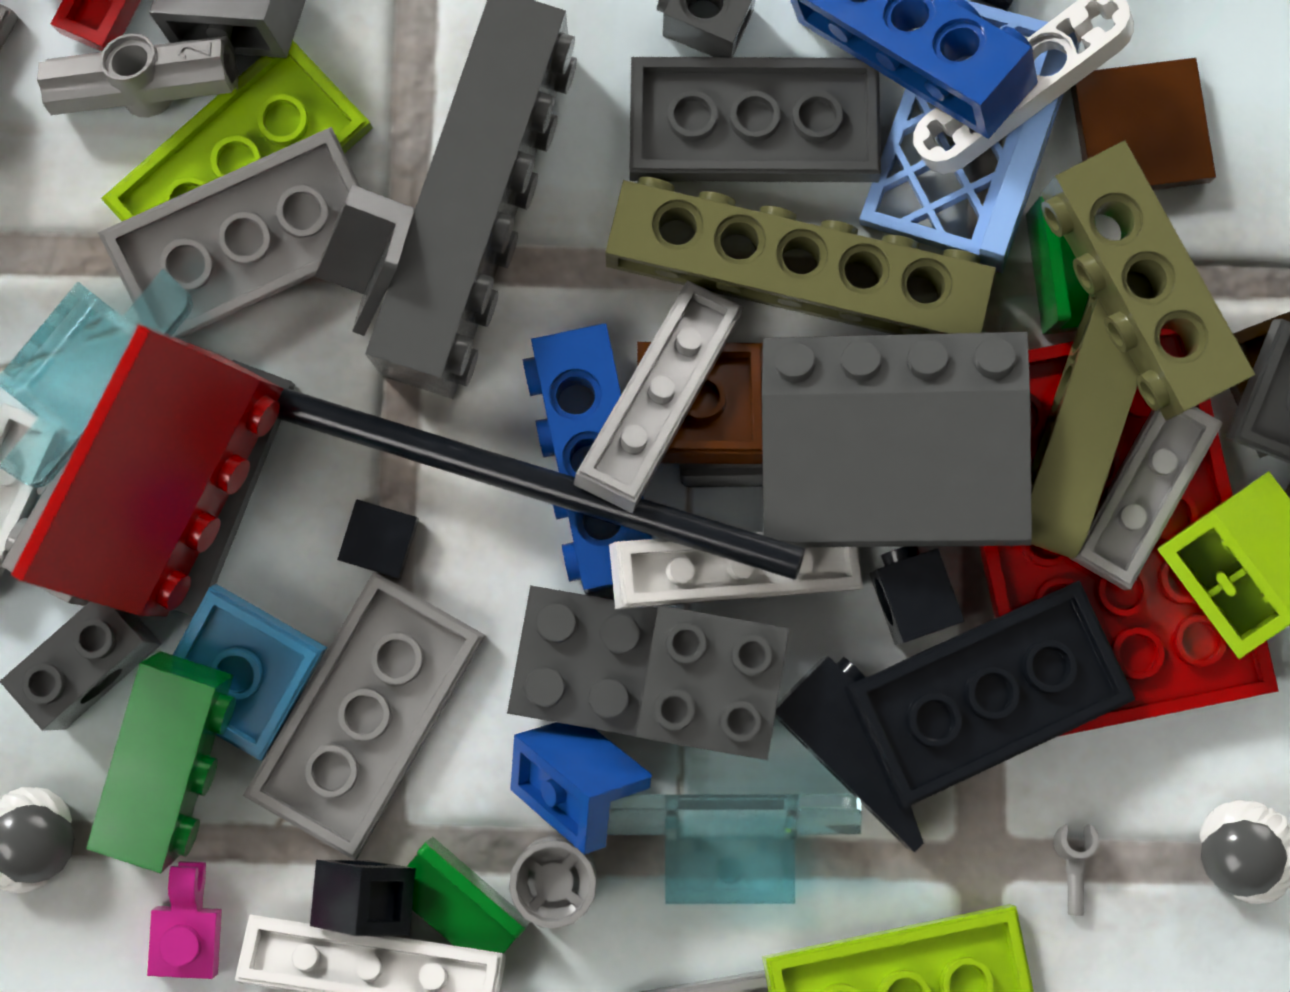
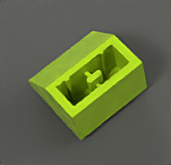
M1268 471L1157 549L1238 659L1290 625V498Z

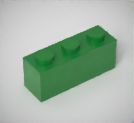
M162 651L139 663L87 843V850L160 874L180 855L186 857L189 854L200 826V820L192 817L198 795L205 796L208 792L217 769L218 759L210 756L216 733L220 735L225 733L234 712L236 698L228 695L234 675Z

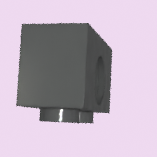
M90 601L3 677L0 683L42 731L65 730L138 666L139 663L161 645V642L137 615Z

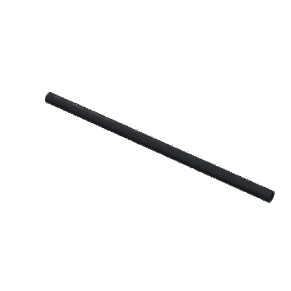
M284 388L277 401L280 404L277 419L793 580L797 579L805 554V548L644 498L640 499L632 514L573 485L575 477L291 389Z

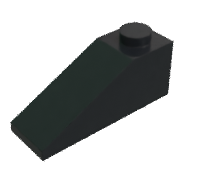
M829 656L822 657L777 703L775 718L905 848L916 852L924 842L912 807L899 809L844 687L866 676L845 657H842L837 664Z

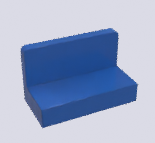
M554 722L514 735L510 790L584 855L606 847L610 802L651 787L652 774L596 729Z

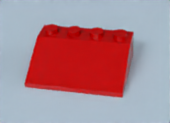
M138 324L11 576L25 583L135 615L167 617L169 612L176 609L186 597L191 585V578L188 575L199 553L206 551L214 542L221 525L218 516L229 495L236 493L245 482L250 470V461L247 459L258 438L267 434L274 425L280 410V404L277 401L284 388L219 354Z

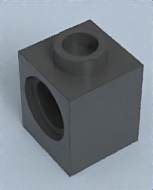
M700 0L658 1L657 11L664 13L663 36L712 57L734 56L755 6V0H705L715 4L720 12L711 18L704 19L694 16L688 10L692 3Z

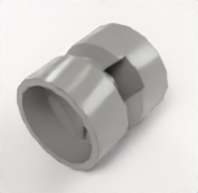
M551 834L536 839L520 854L511 871L509 891L515 908L524 919L539 927L558 929L575 923L587 912L595 897L598 871L591 853L584 855L562 835Z

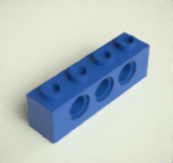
M790 0L800 24L987 139L995 133L1038 83L1032 53L1033 49L1029 41L1020 32L1011 27L1005 26L1000 29L984 20L977 10L965 0ZM920 27V28L917 29V30L909 31V30H911V29ZM971 56L966 60L956 61L959 58Z
M606 323L532 338L534 357L522 359L530 396L542 394L547 418L535 421L543 458L555 456L558 471L575 477L576 474L571 466L573 455L581 447L593 445L621 396ZM583 385L589 388L595 396L592 406L581 414L565 412L559 406L558 401L561 393L567 387ZM553 505L556 520L569 518L573 542L561 545L569 582L582 580L585 594L613 588L609 544L619 541L652 539V535L623 526L609 539H595L584 529V521L587 515Z

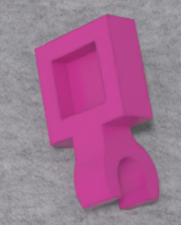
M180 861L178 866L170 867L168 895L171 907L157 906L151 910L147 976L213 979L218 975L222 909L203 908L206 862Z

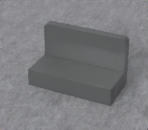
M352 184L321 256L315 277L363 294L352 332L365 336L396 272L415 208Z

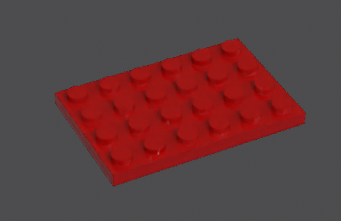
M1161 329L1159 340L1164 351L1173 357L1182 358L1184 344L1181 337L1173 330ZM1073 341L1028 350L1031 465ZM1138 386L1099 503L1152 410L1143 399ZM1210 399L1195 406L1214 417ZM1218 433L1136 581L1129 590L1121 589L1069 559V557L1032 544L1022 546H979L995 618L1080 580L1136 699L1060 736L1279 691L1268 642L1265 641L1238 659L1157 550L1166 541L1233 496Z

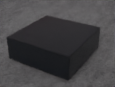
M356 499L337 560L401 579L419 518Z

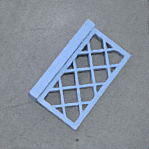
M965 0L977 10L981 18L1000 29L1005 26L1011 27L1027 37H1030L1048 23ZM1073 32L1068 36L1071 38L1077 53H1079L1081 42L1078 43ZM1055 49L1041 53L1034 61L1036 74L1045 77L1058 73L1064 67L1067 55ZM971 56L962 57L956 61H963ZM905 88L881 156V176L879 182H872L859 218L860 225L889 234L908 237L919 243L943 250L957 249L974 253L981 258L980 264L996 267L995 271L1003 274L1064 93L1009 133L1003 149L999 142L991 147L998 161L995 172L970 184L963 169L954 172L962 188L930 204L916 177L931 169L924 164L923 160L910 166L901 149V144L904 136L914 132L918 122L934 108L930 109L924 99ZM917 103L922 114L910 119ZM943 132L935 137L939 146L945 151L954 146L949 145ZM897 159L902 171L890 176ZM907 181L922 207L901 219L878 212L884 193ZM989 188L982 206L976 194ZM968 199L978 217L971 240L945 232L936 214ZM928 218L933 228L917 223Z

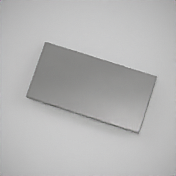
M332 127L100 231L98 234L144 326L181 339L314 277L351 185L353 184L358 187L360 185Z
M373 572L243 796L349 858L356 860L486 635L378 573Z

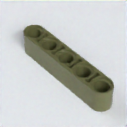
M1128 272L1127 283L1130 290L1140 298L1151 299L1152 285L1149 279L1139 272ZM1096 293L1093 295L1089 294L1031 465V544L1072 559L1077 557L1082 549L1091 527L1137 389L1136 378L1140 375L1127 351L1124 353L1119 351L1111 341L1105 327V318L1108 315Z

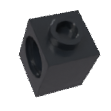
M907 546L892 550L881 555L885 567L869 573L895 645L965 622L938 548L922 554L918 546Z
M316 859L310 926L353 936L410 935L416 868L370 860Z

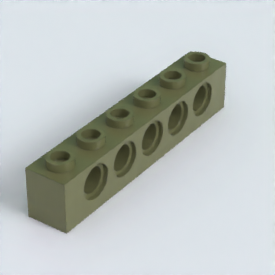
M640 177L638 183L627 180L622 182L605 251L606 267L685 285L688 280L714 293L892 335L982 332L996 267L980 264L981 258L974 253L947 249L941 255L920 250L917 241L904 236L884 235L882 240L857 235L858 229L855 226L840 221L824 220L821 222V226L797 221V215L794 212L776 206H762L759 212L735 206V199L717 192L702 191L699 193V197L674 192L675 186L658 178ZM680 220L690 225L695 235L685 244L674 245L665 241L659 231L667 222ZM730 235H743L751 240L755 247V252L746 259H734L723 251L721 242ZM791 249H803L812 255L816 268L807 274L794 273L784 264L783 254ZM853 263H862L869 266L875 273L876 285L867 289L853 286L845 276V267ZM914 277H922L929 280L936 289V301L920 303L914 300L907 290V280Z

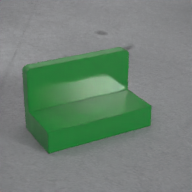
M1040 196L1026 213L1042 335L1077 331L1089 293L1084 290L1076 277L1073 268V260L1076 257L1065 237L1056 236L1049 228L1041 207L1044 199Z
M434 837L427 840L420 847L417 855L407 865V867L416 868L412 910L453 946L504 954L515 939H518L526 930L529 921L524 919L511 903Z

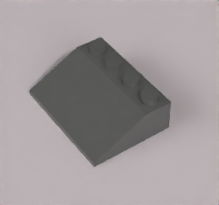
M997 332L763 338L762 446L764 536L799 547L1031 545V430L1028 333Z

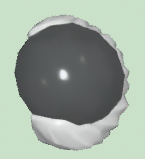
M21 787L10 791L9 794L2 795L0 798V889L3 891L24 893L39 889L46 885L50 878L62 871L72 856L75 838L71 825V814L65 801L51 790L38 787Z
M1234 800L1221 804L1207 815L1203 821L1199 838L1202 843L1201 861L1206 875L1218 888L1232 894L1235 898L1251 904L1269 903L1277 901L1290 887V823H1288L1287 818L1279 812H1275L1274 808H1267L1263 803L1245 800Z

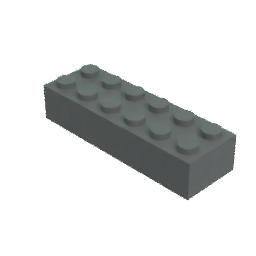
M487 0L414 210L396 272L388 286L365 355L383 377L451 399L454 398L458 384L468 386L479 353L478 350L472 348L478 325L488 327L498 300V291L492 289L498 266L509 267L516 248L518 232L513 231L517 209L518 207L525 210L529 208L536 189L538 174L532 171L537 150L547 152L555 133L558 116L552 114L556 94L557 92L567 94L574 77L577 65V58L572 57L575 36L568 34L566 10L535 0Z

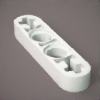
M1078 0L1028 37L1027 40L1033 49L1034 61L1041 53L1055 49L1067 55L1066 63L1058 73L1052 76L1044 77L1037 75L1038 83L989 139L977 132L972 133L968 126L937 107L927 113L918 122L914 131V146L924 164L932 171L942 174L954 173L964 168L1120 52L1130 42L1134 33V20L1127 1ZM1101 14L1107 20L1112 18L1115 26L1105 32L1100 27L1093 28L1091 20ZM1073 32L1078 43L1082 41L1085 51L1080 54L1077 53L1071 38L1068 36ZM943 131L946 135L952 137L955 145L947 151L937 146L934 139Z

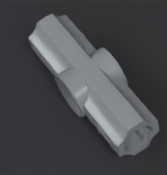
M130 33L118 36L109 42L102 52L46 59V62H39L37 74L42 103L50 115L125 106L131 114L138 117L158 115L168 109L173 101L177 99L232 93L234 89H238L239 78L234 47L228 36L153 45L147 37L141 34Z

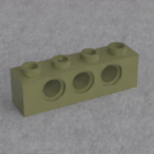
M1125 140L1053 177L1041 192L1044 199L1041 204L1044 218L1051 231L1058 237L1064 236L1076 257L1073 260L1076 277L1087 293L1090 295L1096 293L1108 315L1105 318L1107 333L1119 351L1123 353L1127 351L1140 373L1136 378L1138 389L1152 410H1160L1165 421H1168L1256 375ZM1107 215L1113 218L1120 227L1121 239L1109 240L1103 237L1095 226V216ZM1128 272H1139L1149 279L1152 285L1151 299L1140 298L1130 290L1127 283ZM1161 329L1173 330L1181 337L1184 344L1182 358L1173 357L1164 351L1159 340Z

